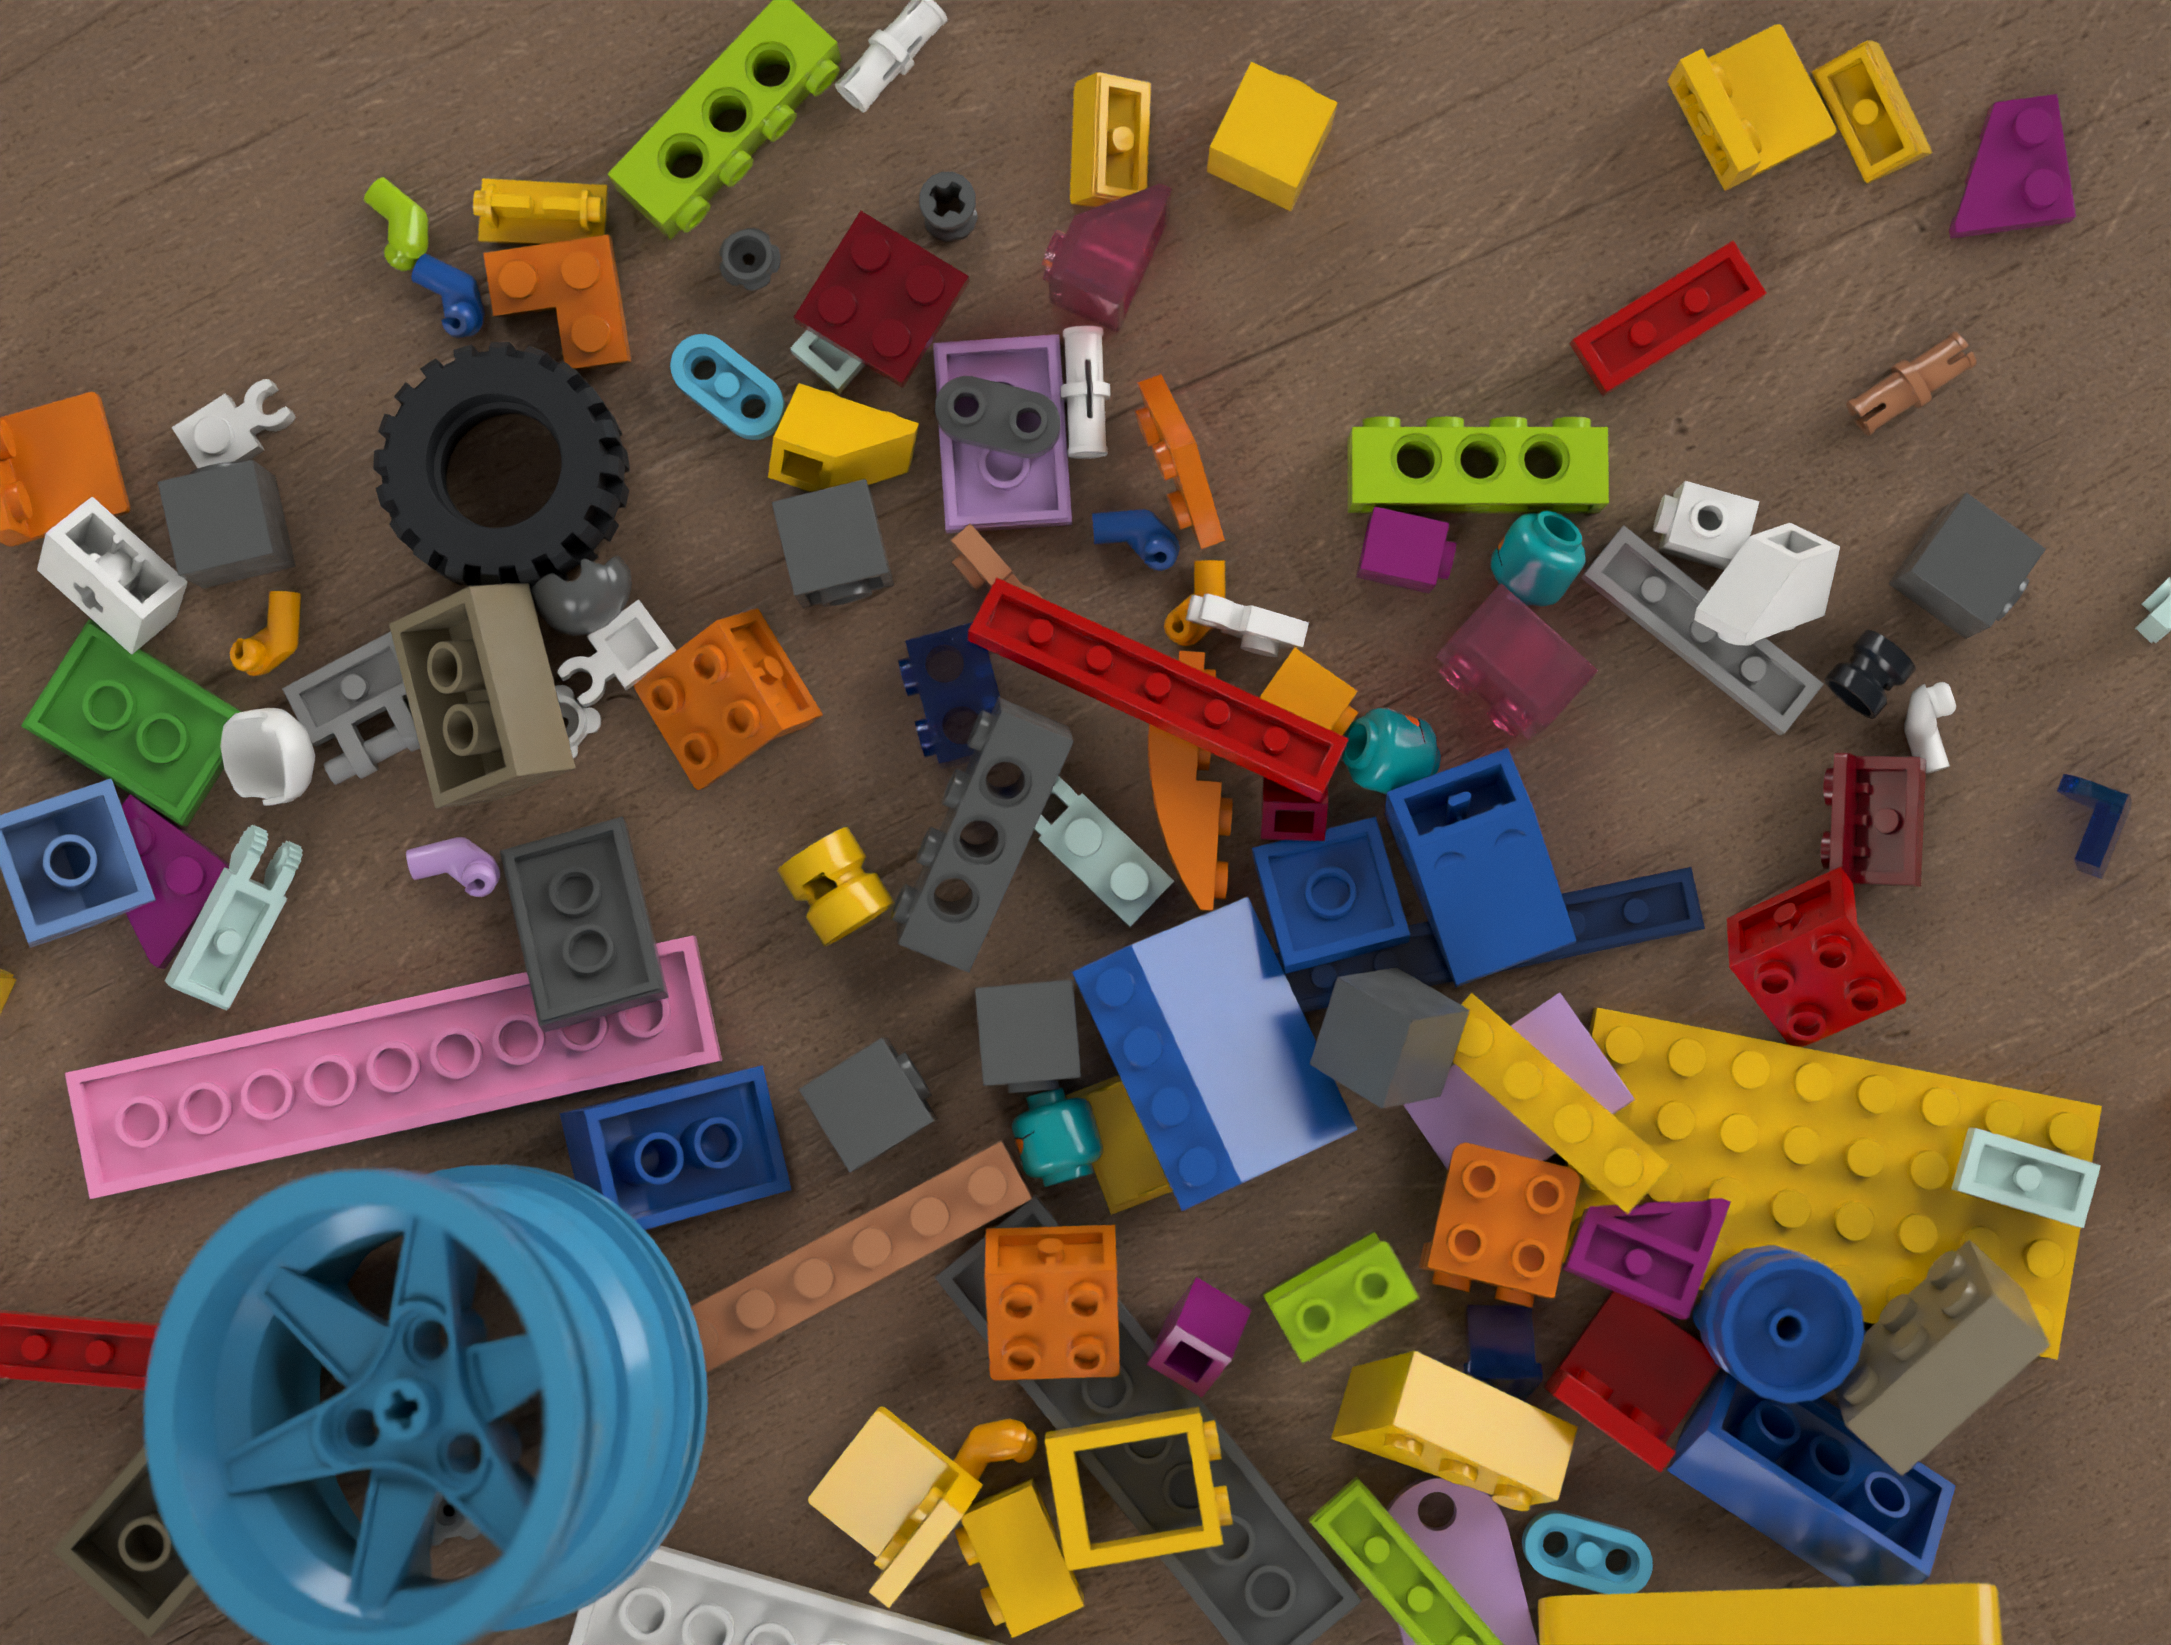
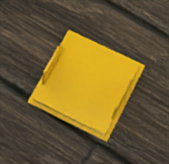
M1119 1075L1066 1095L1067 1099H1086L1092 1106L1103 1145L1102 1156L1092 1165L1111 1215L1173 1192Z

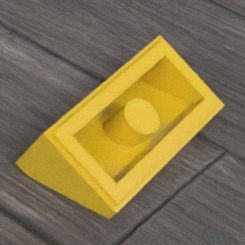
M1866 40L1812 71L1814 79L1866 184L1932 154L1928 141L1878 42Z
M1100 72L1091 74L1075 83L1070 178L1071 204L1143 208L1147 206L1151 83Z

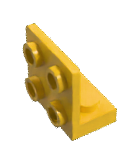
M1775 24L1709 58L1702 48L1680 59L1667 80L1724 191L1832 138L1836 133L1835 124L1787 33L1780 24Z
M879 1407L808 1497V1502L877 1557L874 1564L882 1570V1573L869 1590V1593L890 1608L963 1517L983 1484L887 1408Z

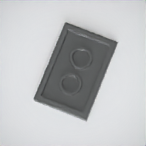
M623 816L500 850L539 1027L544 1033L669 998L628 826Z

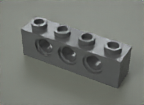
M998 697L991 714L983 710L980 712L967 744L968 747L975 749L965 772L959 769L954 770L942 798V805L949 807L939 830L931 826L929 827L918 850L916 862L922 864L923 867L914 887L907 884L903 885L893 906L890 919L898 922L896 929L899 945L968 973L970 972L1074 740L1069 726ZM1000 762H1011L1021 769L1019 779L1008 787L994 786L986 779L988 771ZM983 820L995 827L994 835L990 840L983 844L975 845L961 838V831L967 824L972 821ZM957 878L966 882L970 888L963 898L957 901H945L935 894L937 886L946 879Z

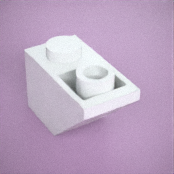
M1792 523L1749 536L1696 608L1694 620L1717 631L1718 636L1723 641L1745 646L1754 644L1760 639L1779 632L1792 630L1798 625L1825 616L1840 546Z

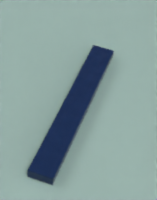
M1692 867L1562 893L1577 940L1576 943L1502 971L1705 929ZM1428 921L1408 925L1410 932L1409 943L1286 974L1280 953H1275L1302 1012L1327 1008L1337 978L1341 976L1398 968L1428 986L1453 982Z

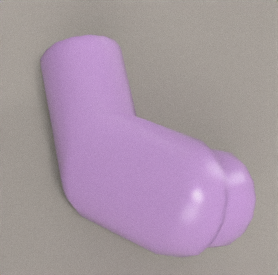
M456 837L406 851L409 871L414 880L448 873L466 887L465 892L469 895L483 897L494 890L500 878L499 867L495 859L464 837Z

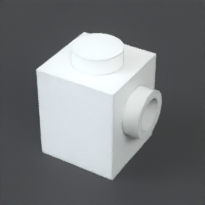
M1685 481L1674 491L1673 497L1664 495L1660 502L1653 531L1662 533L1658 551L1725 570L1751 535L1759 501Z

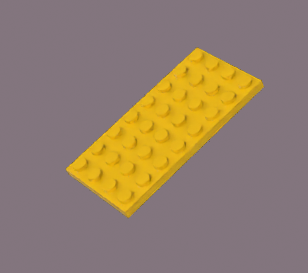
M1598 1007L1593 1008L1589 1034L1635 1098V1101L1615 1113L1614 1116L1671 1164L1669 1169L1637 1205L1671 1201V1203L1706 1201L1714 1198H1723L1731 1202L1702 1279L1700 1290H1704L1705 1284L1722 1262L1747 1248L1775 1245L1801 1252L1811 1259L1826 1265L1848 1282L1861 1305L1863 1322L1876 1324L1879 1321L1882 1310L1892 1299L1901 1294L1908 1295L1927 1278L1930 1267L1941 1255L1948 1251L1956 1252L1970 1239L2024 1289L2050 1344L2039 1356L2058 1360L2081 1228L1951 1190L1969 1127L1978 1128L2092 1163L2102 1106ZM1566 1160L1564 1166L1574 1169L1579 1174L1580 1185L1562 1263L1565 1262L1584 1209L1590 1206L1616 1205Z

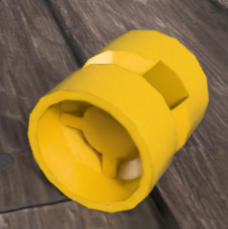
M848 827L839 829L810 845L786 861L777 870L795 901H807L810 908L806 919L824 947L856 931L895 904L877 873H865L862 869L866 855Z

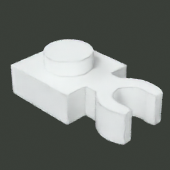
M264 379L256 382L248 389L244 403L237 407L231 397L223 394L173 426L172 429L197 468L217 463H239L252 459L264 451V448L255 436L264 429L268 431L283 430L294 421L296 416L287 406L279 409L272 415H265L263 413L262 405L264 400L278 391V388L271 380Z
M1204 594V597L1191 595L1186 616L1187 621L1221 629L1222 633L1242 638L1240 648L1245 651L1269 657H1277L1279 649L1303 647L1309 622L1253 605L1243 606L1211 594Z
M638 599L624 609L609 625L587 636L589 642L597 651L589 658L584 656L570 658L560 666L557 673L563 681L571 678L577 672H586L592 676L591 688L577 698L584 708L594 705L603 697L606 690V682L613 677H616L627 691L677 650Z

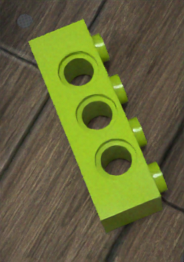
M772 0L611 169L607 175L615 189L670 240L680 230H683L685 233L690 232L709 212L711 205L707 201L724 184L727 187H732L746 175L754 162L751 155L768 138L771 142H774L788 131L797 117V113L794 110L810 93L815 97L819 96L834 82L840 72V68L837 65L841 61L837 41L792 0ZM780 64L790 70L787 79L778 86L768 87L757 81L759 73L769 65ZM737 109L746 114L744 124L736 131L721 132L714 128L717 117L726 110ZM693 154L703 159L701 169L692 177L678 178L671 174L674 162L683 155Z
M1378 416L1363 419L1362 427H1352L1347 438L1348 513H1371L1374 506L1402 513H1541L1542 511L1556 513H1600L1609 504L1608 427H1591V419L1562 417L1554 419L1552 427H1527L1526 418L1497 417L1489 420V427H1464L1463 418L1433 417L1426 419V427H1401V419ZM1405 450L1421 452L1429 461V474L1416 479L1407 477L1398 468L1397 455ZM1468 450L1484 452L1492 462V475L1482 479L1469 476L1462 468L1461 454ZM1532 450H1542L1548 453L1555 462V475L1551 478L1541 479L1530 474L1525 466V454Z

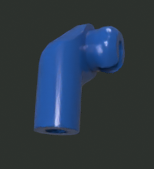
M427 253L421 255L414 266L411 280L441 295L445 315L441 322L445 331L456 338L473 336L478 333L484 322L485 311L476 279Z
M1138 509L1092 513L1094 545L1126 542L1149 568L1157 571L1167 570L1176 562L1180 550L1178 539L1150 510Z

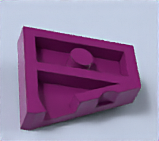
M2057 94L1995 102L1988 109L1979 136L1981 141L1976 156L1971 160L1964 181L1966 187L1957 214L1952 218L1949 227L1950 239L2070 223L2076 217Z
M130 794L122 804V809L156 900L126 912V915L150 963L157 968L165 969L186 941L224 867L229 869V863L157 810Z
M1723 1198L1671 1203V1201L1651 1202L1636 1205L1629 1214L1625 1213L1617 1205L1590 1206L1584 1209L1562 1269L1681 1320L1687 1319L1731 1202Z

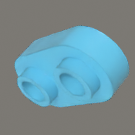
M697 334L679 343L672 354L670 369L675 383L687 397L742 438L759 440L772 435L777 430L786 408L783 395L772 379L715 336ZM708 360L715 363L716 371L710 379L699 380L694 377V369L699 362ZM751 399H760L765 403L764 413L756 419H750L743 415V407Z
M1548 1510L1534 1516L1528 1522L1523 1532L1522 1548L1526 1559L1537 1572L1548 1578L1604 1594L1637 1593L1650 1579L1653 1568L1651 1552L1643 1540L1627 1529L1560 1510ZM1558 1531L1563 1533L1565 1537L1563 1549L1553 1554L1546 1552L1543 1548L1545 1536L1550 1532ZM1615 1549L1624 1550L1627 1554L1626 1565L1619 1571L1608 1570L1605 1564L1608 1553Z

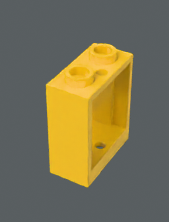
M1199 1406L1045 1433V1445L1066 1571L1223 1545L1220 1527L1233 1525L1226 1485L1213 1487L1209 1461L1221 1460L1215 1420L1202 1422ZM1187 1432L1203 1525L1091 1544L1075 1451Z

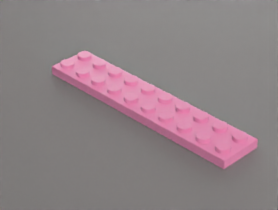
M688 936L656 943L669 998L545 1033L539 1027L528 974L524 972L67 1072L65 1077L89 1198H100L722 1061L696 936Z

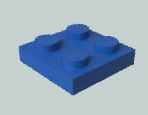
M1376 817L1326 829L1325 841L1281 840L1252 848L1253 860L1285 974L1410 942V932Z

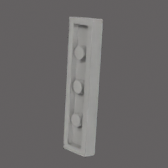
M1624 525L1581 577V579L1779 736L1786 733L1824 685V683L1767 638L1760 639L1751 645H1734L1723 641L1718 636L1717 631L1695 621L1696 608L1708 592Z

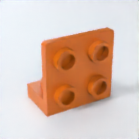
M88 392L0 417V543L12 547L44 538L46 532L91 497H94L115 517L130 512L131 508L103 403L98 394Z
M758 608L716 620L663 660L634 685L635 691L692 785L697 790L710 786L770 741L806 728L823 716Z
M1115 1225L986 1229L985 1290L991 1379L1025 1380L1118 1376L1120 1373Z

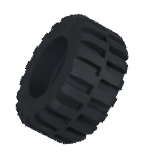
M491 342L489 351L478 352L471 344L454 349L453 352L456 360L444 366L435 358L420 368L426 378L413 389L405 382L394 398L402 405L395 417L384 414L378 430L386 440L384 449L374 450L373 470L382 477V484L376 488L380 506L390 514L392 519L389 523L390 527L399 540L405 543L416 557L443 577L460 586L462 584L467 586L529 583L531 589L543 576L550 573L557 575L562 580L569 581L566 573L580 565L582 559L595 561L598 558L593 552L603 538L608 541L612 540L619 527V524L614 520L618 507L626 508L629 488L624 484V474L630 471L628 452L622 446L620 436L623 434L614 416L594 388L583 379L579 372L566 362L558 363L547 352L528 346L525 351H518L510 342ZM499 415H526L544 425L557 442L562 458L561 473L557 486L547 503L532 517L523 522L503 528H488L468 520L458 511L448 494L447 469L451 455L462 437L477 424Z

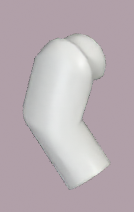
M1945 682L1936 683L1928 688L1923 684L1912 692L1904 724V731L1912 757L1926 759V774L1950 767L1936 718L1951 715L1956 709L1951 688Z

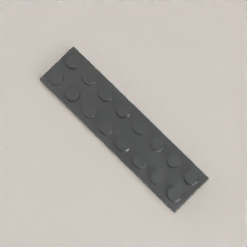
M1034 1195L1031 1200L1024 1203L995 1228L1056 1227L1060 1225L1038 1197ZM985 1235L937 1274L935 1279L988 1343L985 1290ZM1118 1298L1120 1373L1118 1376L1025 1379L1017 1381L1057 1430L1199 1406L1202 1422L1215 1420L1221 1460L1209 1461L1213 1487L1226 1485L1233 1525L1220 1527L1223 1545L1159 1555V1557L1230 1645H1310L1361 1603L1360 1596L1198 1395L1146 1365L1155 1342ZM1187 1432L1075 1451L1141 1535L1203 1525Z

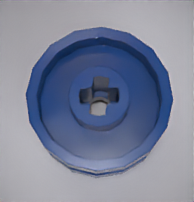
M1775 1245L1747 1248L1722 1262L1705 1284L1698 1310L1701 1340L1715 1364L1761 1397L1784 1403L1815 1400L1841 1385L1858 1362L1865 1335L1861 1305L1848 1282L1817 1260L1811 1259L1801 1252ZM1785 1317L1781 1327L1776 1330L1778 1321Z

